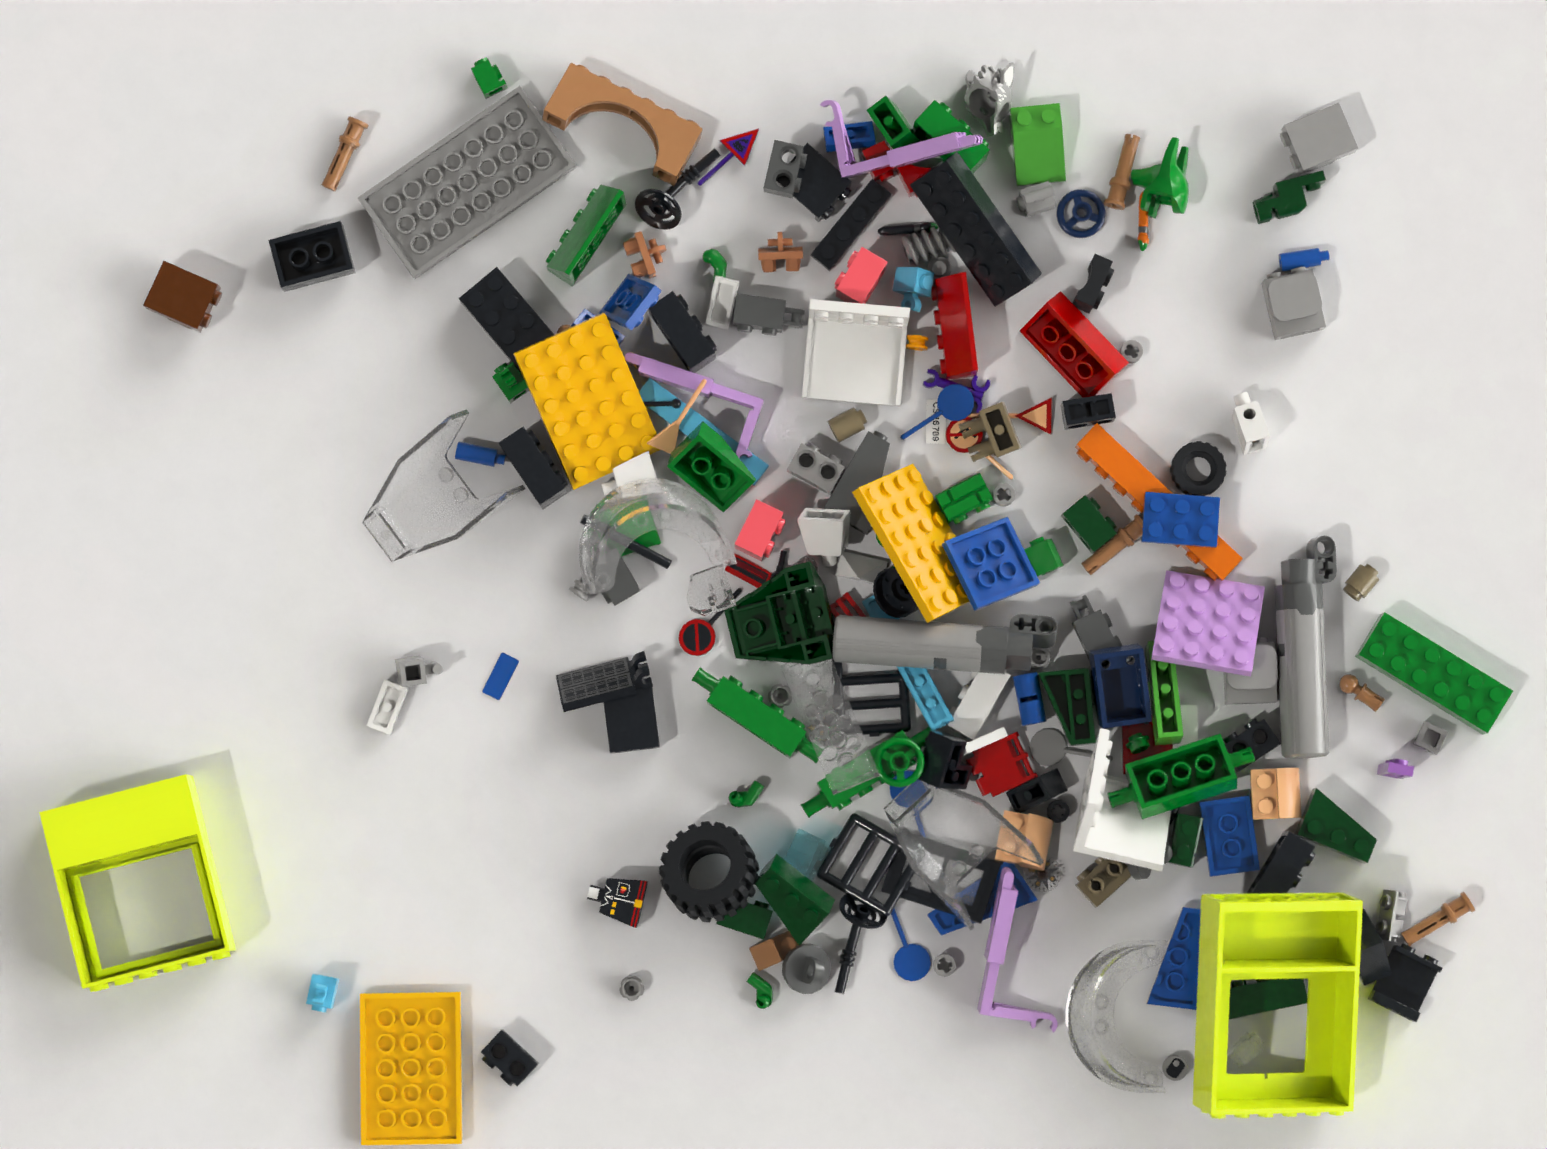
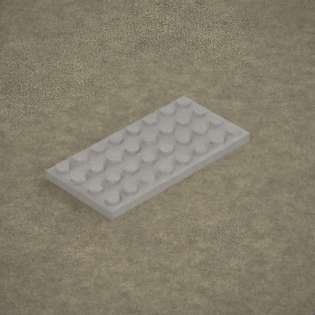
M519 86L359 196L358 200L412 277L416 279L575 169L576 165Z

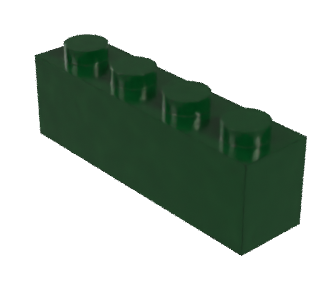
M1256 979V982L1249 984L1246 983V980L1231 982L1229 1019L1307 1004L1308 998L1304 979Z

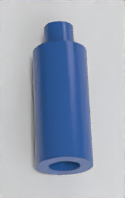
M1319 248L1281 253L1279 254L1281 271H1288L1299 267L1321 266V261L1330 259L1328 250L1319 251Z
M458 442L455 459L494 467L495 463L504 465L506 455L497 454L498 449Z

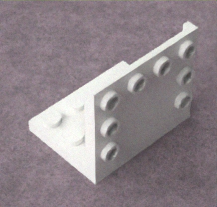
M810 299L802 398L900 407L910 308Z
M1100 728L1085 775L1073 851L1162 872L1171 810L1142 819L1138 807L1133 801L1116 806L1115 808L1111 807L1107 793L1126 788L1129 783L1126 779L1105 775L1109 766V760L1106 756L1110 755L1112 741H1108L1110 730Z

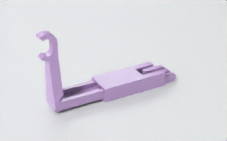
M825 100L820 104L823 107L830 105L833 109L834 120L827 121L825 126L832 127L842 178L854 177L886 167L906 166L977 146L983 142L981 135L966 136L965 132H954L886 151L887 155L853 164L855 157L844 125L840 105L834 100Z
M631 352L625 354L626 363L639 368L638 374L640 376L651 378L694 393L701 381L705 379L707 382L699 393L700 396L709 398L711 395L753 409L749 410L735 453L738 458L743 455L748 458L753 456L748 451V447L764 399L715 384L714 379Z
M1004 867L1001 870L984 953L987 962L977 1009L982 1015L1030 1021L1032 1029L1036 1027L1037 1019H1048L1052 1021L1050 1028L1055 1032L1058 1023L1055 1016L1051 1013L993 1002L992 1004L999 966L1004 964L1018 890L1013 885L1014 874L1009 867Z

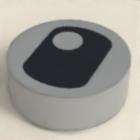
M1172 1055L1164 1060L1162 1070L1168 1079L1178 1081L1186 1076L1188 1064L1184 1058Z

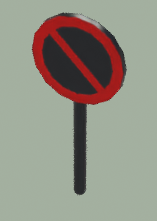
M738 588L708 622L694 619L683 625L679 632V643L686 653L693 656H701L712 649L715 644L716 635L711 625L741 593V588Z

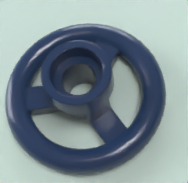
M1079 189L1067 193L1060 200L1056 215L1059 226L1065 233L1076 238H1087L1096 234L1101 229L1105 221L1106 211L1102 200L1095 193ZM1081 197L1092 200L1097 206L1098 214L1092 213L1091 206L1087 202L1082 201ZM1073 199L1075 205L1072 209V218L1066 222L1064 209L1067 203ZM1079 209H1083L1086 212L1084 217H1080L1077 214ZM1087 220L1096 222L1093 227L1085 231L1072 229L1078 222H1085Z

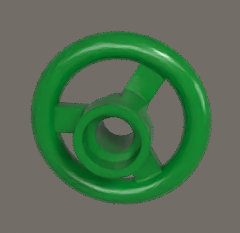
M890 738L883 742L876 751L874 757L875 771L879 778L890 786H909L917 781L923 772L924 756L922 750L914 741L908 738ZM893 745H905L910 748L906 753L895 752L892 755L886 752ZM916 755V769L910 777L905 779L904 771L909 767L910 759ZM897 757L903 758V766L898 767L895 765ZM882 759L888 761L891 768L896 771L897 780L889 777L884 772Z

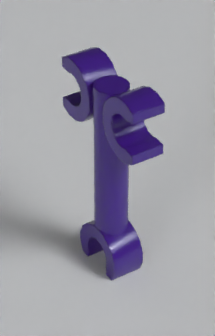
M928 369L927 373L934 376V382H923V386L928 389L936 386L944 389L949 385L959 384L939 377L938 372L933 369ZM975 375L971 382L972 388L965 385L962 386L972 393L974 403L977 404L976 413L979 414V411L982 410L981 400L984 392L989 389L990 380L986 381L984 387H978L976 384L978 376Z

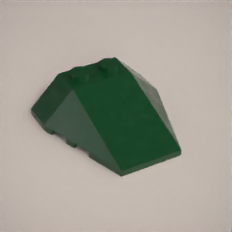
M811 561L783 569L778 575L767 580L752 593H748L724 610L736 659L809 665L833 659L835 625L825 585Z

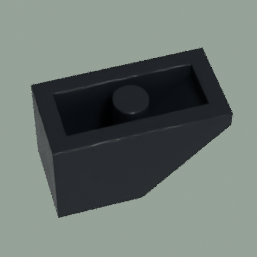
M1058 768L1006 792L1014 811L1022 813L1068 791Z

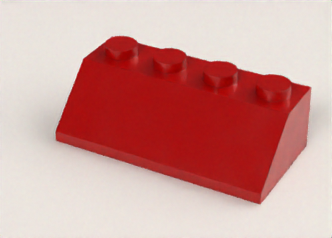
M960 272L935 279V286H932L931 291L932 301H937L938 310L934 311L935 325H940L941 335H937L938 350L943 349L944 359L939 360L941 374H946L947 380L974 377L978 372L966 272Z
M1061 291L1051 298L1020 330L1022 335L1083 398L1095 396L1129 363Z

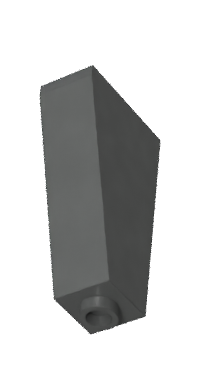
M868 431L824 509L850 510V526L865 535L869 532L870 523L852 492L861 486L882 478L890 443L886 441L888 437L878 431H874V433Z

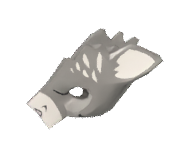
M1013 62L1009 63L1003 70L998 68L996 72L992 66L987 68L986 65H983L978 75L974 76L972 70H969L965 77L968 88L964 96L965 103L967 104L966 109L982 124L987 136L1003 133L1002 120L1008 115L1012 107ZM980 108H982L986 114H983L980 111Z

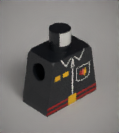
M607 878L605 888L590 885L587 899L601 902L599 913L637 928L648 881Z

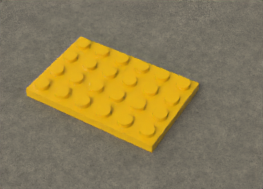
M605 313L594 316L513 353L573 490L612 473L614 467L649 451L651 455L660 450L647 444L657 433Z
M914 464L861 486L852 492L927 623L970 602L942 546L945 541L957 536L951 530L945 515L940 511L932 493L928 490Z
M461 992L360 994L361 1145L462 1144Z

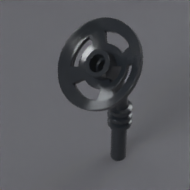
M714 148L694 166L690 165V169L686 168L685 173H681V177L678 178L675 186L671 185L665 192L657 189H646L640 192L635 199V209L639 217L645 223L657 229L668 230L676 227L681 220L682 212L679 204L673 197L686 184L690 185L691 180L695 181V177L699 178L700 173L721 156L719 152ZM648 205L652 213L655 214V217L648 214L644 206ZM672 215L675 217L672 220L663 221V219L670 218Z
M847 894L841 898L839 909L842 915L853 924L846 948L842 949L844 955H841V958L843 960L839 962L841 968L835 988V993L838 994L845 993L850 968L854 966L852 961H855V958L853 956L857 954L855 949L861 928H879L887 920V916L878 913L880 919L876 922L875 910L864 904L856 905L855 901L857 900ZM846 904L849 906L847 909V913L845 911Z

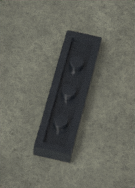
M871 179L810 256L830 271L890 198L891 193L874 179Z

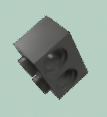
M774 140L763 187L764 192L792 199L794 192L799 193L802 178L798 177L799 169L805 168L807 154L803 153L804 146ZM787 152H791L796 156V159L792 163H785L782 160V156ZM781 176H786L790 179V184L787 187H780L776 183L777 179Z

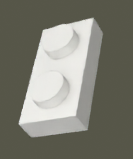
M384 679L366 726L391 735L408 688Z

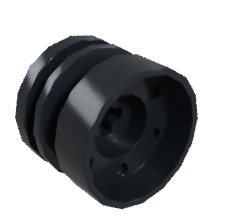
M894 565L878 573L874 580L873 593L881 610L895 618H904L919 610Z

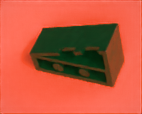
M1089 668L1039 672V678L1069 745L1095 744Z
M1317 788L1312 789L1295 834L1359 862L1368 863L1377 839Z
M778 854L761 870L755 883L799 946L829 915L835 902L833 897Z

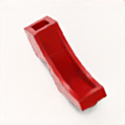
M882 141L863 150V160L866 161L887 155L886 151L890 149L886 142ZM909 164L902 167L882 168L872 171L870 174L875 181L880 179L881 182H884L894 177V172L897 171L909 197L915 195L918 198L910 184L931 168L917 167Z

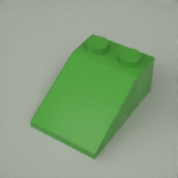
M1060 103L1010 108L1009 120L1017 186L1041 184L1047 181L1049 183L1066 181Z

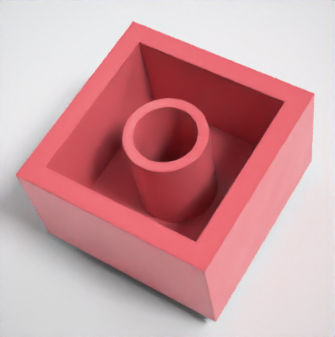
M861 247L859 252L854 250L847 262L848 271L846 273L841 272L835 282L836 297L844 302L866 304L887 268L888 262Z
M756 499L734 544L735 549L760 561L763 560L764 556L769 558L775 546V542L772 539L775 534L778 536L781 534L786 520L783 519V512Z

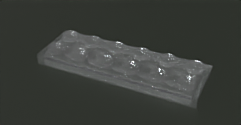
M832 660L811 665L800 663H785L780 667L833 795L880 776Z

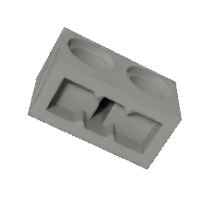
M809 442L807 445L801 443L787 468V472L831 495L845 470V467L841 465L843 461L831 454L829 457L819 453L821 449ZM801 456H811L813 464L807 468L802 467L799 463ZM824 467L834 469L835 476L832 479H824L822 477L821 470Z

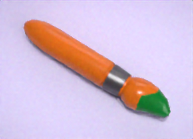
M1142 192L1139 197L1138 243L1140 250L1144 251L1148 246L1149 237L1147 235L1148 212L1142 211L1140 208Z

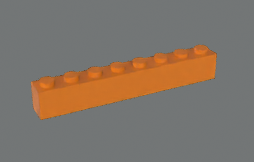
M1098 423L1076 444L1075 448L1078 450L1076 454L1084 462L1090 461L1095 465L1094 471L1104 480L1106 478L1110 479L1114 483L1113 489L1122 497L1126 494L1132 500L1131 505L1139 513H1143L1145 492L1173 494ZM1219 536L1216 548L1181 545L1187 551L1185 554L1187 558L1194 564L1199 562L1205 568L1203 572L1214 581L1216 579L1223 581L1243 559Z

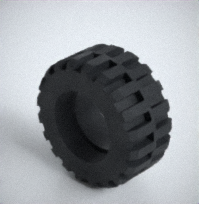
M709 821L701 822L699 827L695 824L689 825L688 831L683 833L681 830L675 834L677 839L674 842L670 840L666 845L668 852L662 853L660 860L664 865L659 866L662 887L677 909L683 914L686 913L691 919L697 920L699 917L702 922H711V918H715L718 922L723 921L725 915L729 914L730 917L738 914L736 910L740 906L744 909L749 904L747 898H752L756 892L753 887L759 877L757 874L759 865L755 859L756 856L745 838L738 834L736 829L731 826L726 828L724 823L715 822L714 826H712ZM710 854L728 856L730 859V869L726 878L718 886L708 890H697L689 885L690 871L699 859Z

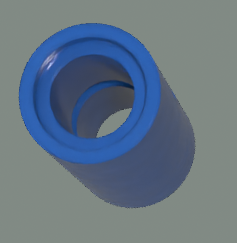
M1037 672L1014 676L1013 681L1022 726L1046 722Z

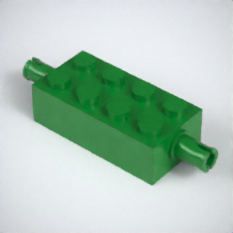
M700 667L692 678L693 682H696L710 692L707 704L789 759L794 752L797 753L799 751L814 761V763H817L825 750H822L806 739L807 731L804 730L805 725L794 717L790 721L783 716L784 710L773 703L769 707L762 702L763 696L752 689L748 693L741 688L743 683L730 675L728 679L723 676L722 679L718 680Z
M928 726L911 738L907 737L902 730L891 738H908L922 749L925 747L924 743L929 735V731L932 730ZM881 744L817 782V786L820 789L819 794L800 804L808 818L827 806L831 807V809L837 807L840 811L852 803L850 798L858 794L860 798L874 790L872 785L878 781L884 784L874 767V757ZM893 745L886 752L892 755L895 752L906 753L910 748L905 745ZM916 755L910 759V764L907 769L916 764V761L914 760L916 758ZM897 757L895 765L898 767L903 766V758ZM882 759L884 772L889 777L894 778V770L891 768L890 763Z
M1217 734L1125 764V775L1129 783L1128 787L1108 792V799L1111 802L1112 808L1133 801L1138 807L1141 818L1145 819L1237 789V775L1234 768L1255 762L1254 754L1251 753V747L1229 754L1221 734Z

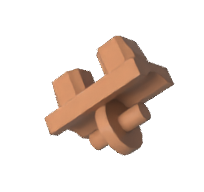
M641 231L634 233V237L625 241L623 246L627 257L639 252L641 254L642 261L630 264L633 275L637 278L648 276L650 279L656 277L651 257L654 256L656 264L662 263L661 253L667 249L665 245L658 246L656 240L651 239L648 241L651 249L648 250Z
M777 232V239H768V246L778 247L758 248V259L761 260L763 272H775L776 259H786V271H799L801 259H803V247H783L793 246L792 238L783 239L782 232Z

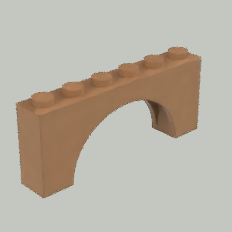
M570 63L544 109L542 120L565 131L567 126L576 118L591 112L605 111L626 116L639 124L647 132L654 144L656 163L652 175L675 186L701 138L703 128L699 127L692 120H685L677 116L670 109H663L655 105L648 98H641L633 94L626 87H619L611 83L604 76H597L591 73L582 65Z

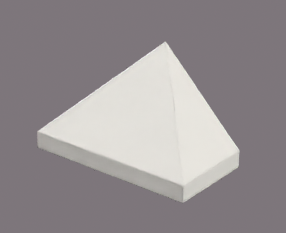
M844 552L837 559L834 575L874 584L878 573L887 568L888 561Z

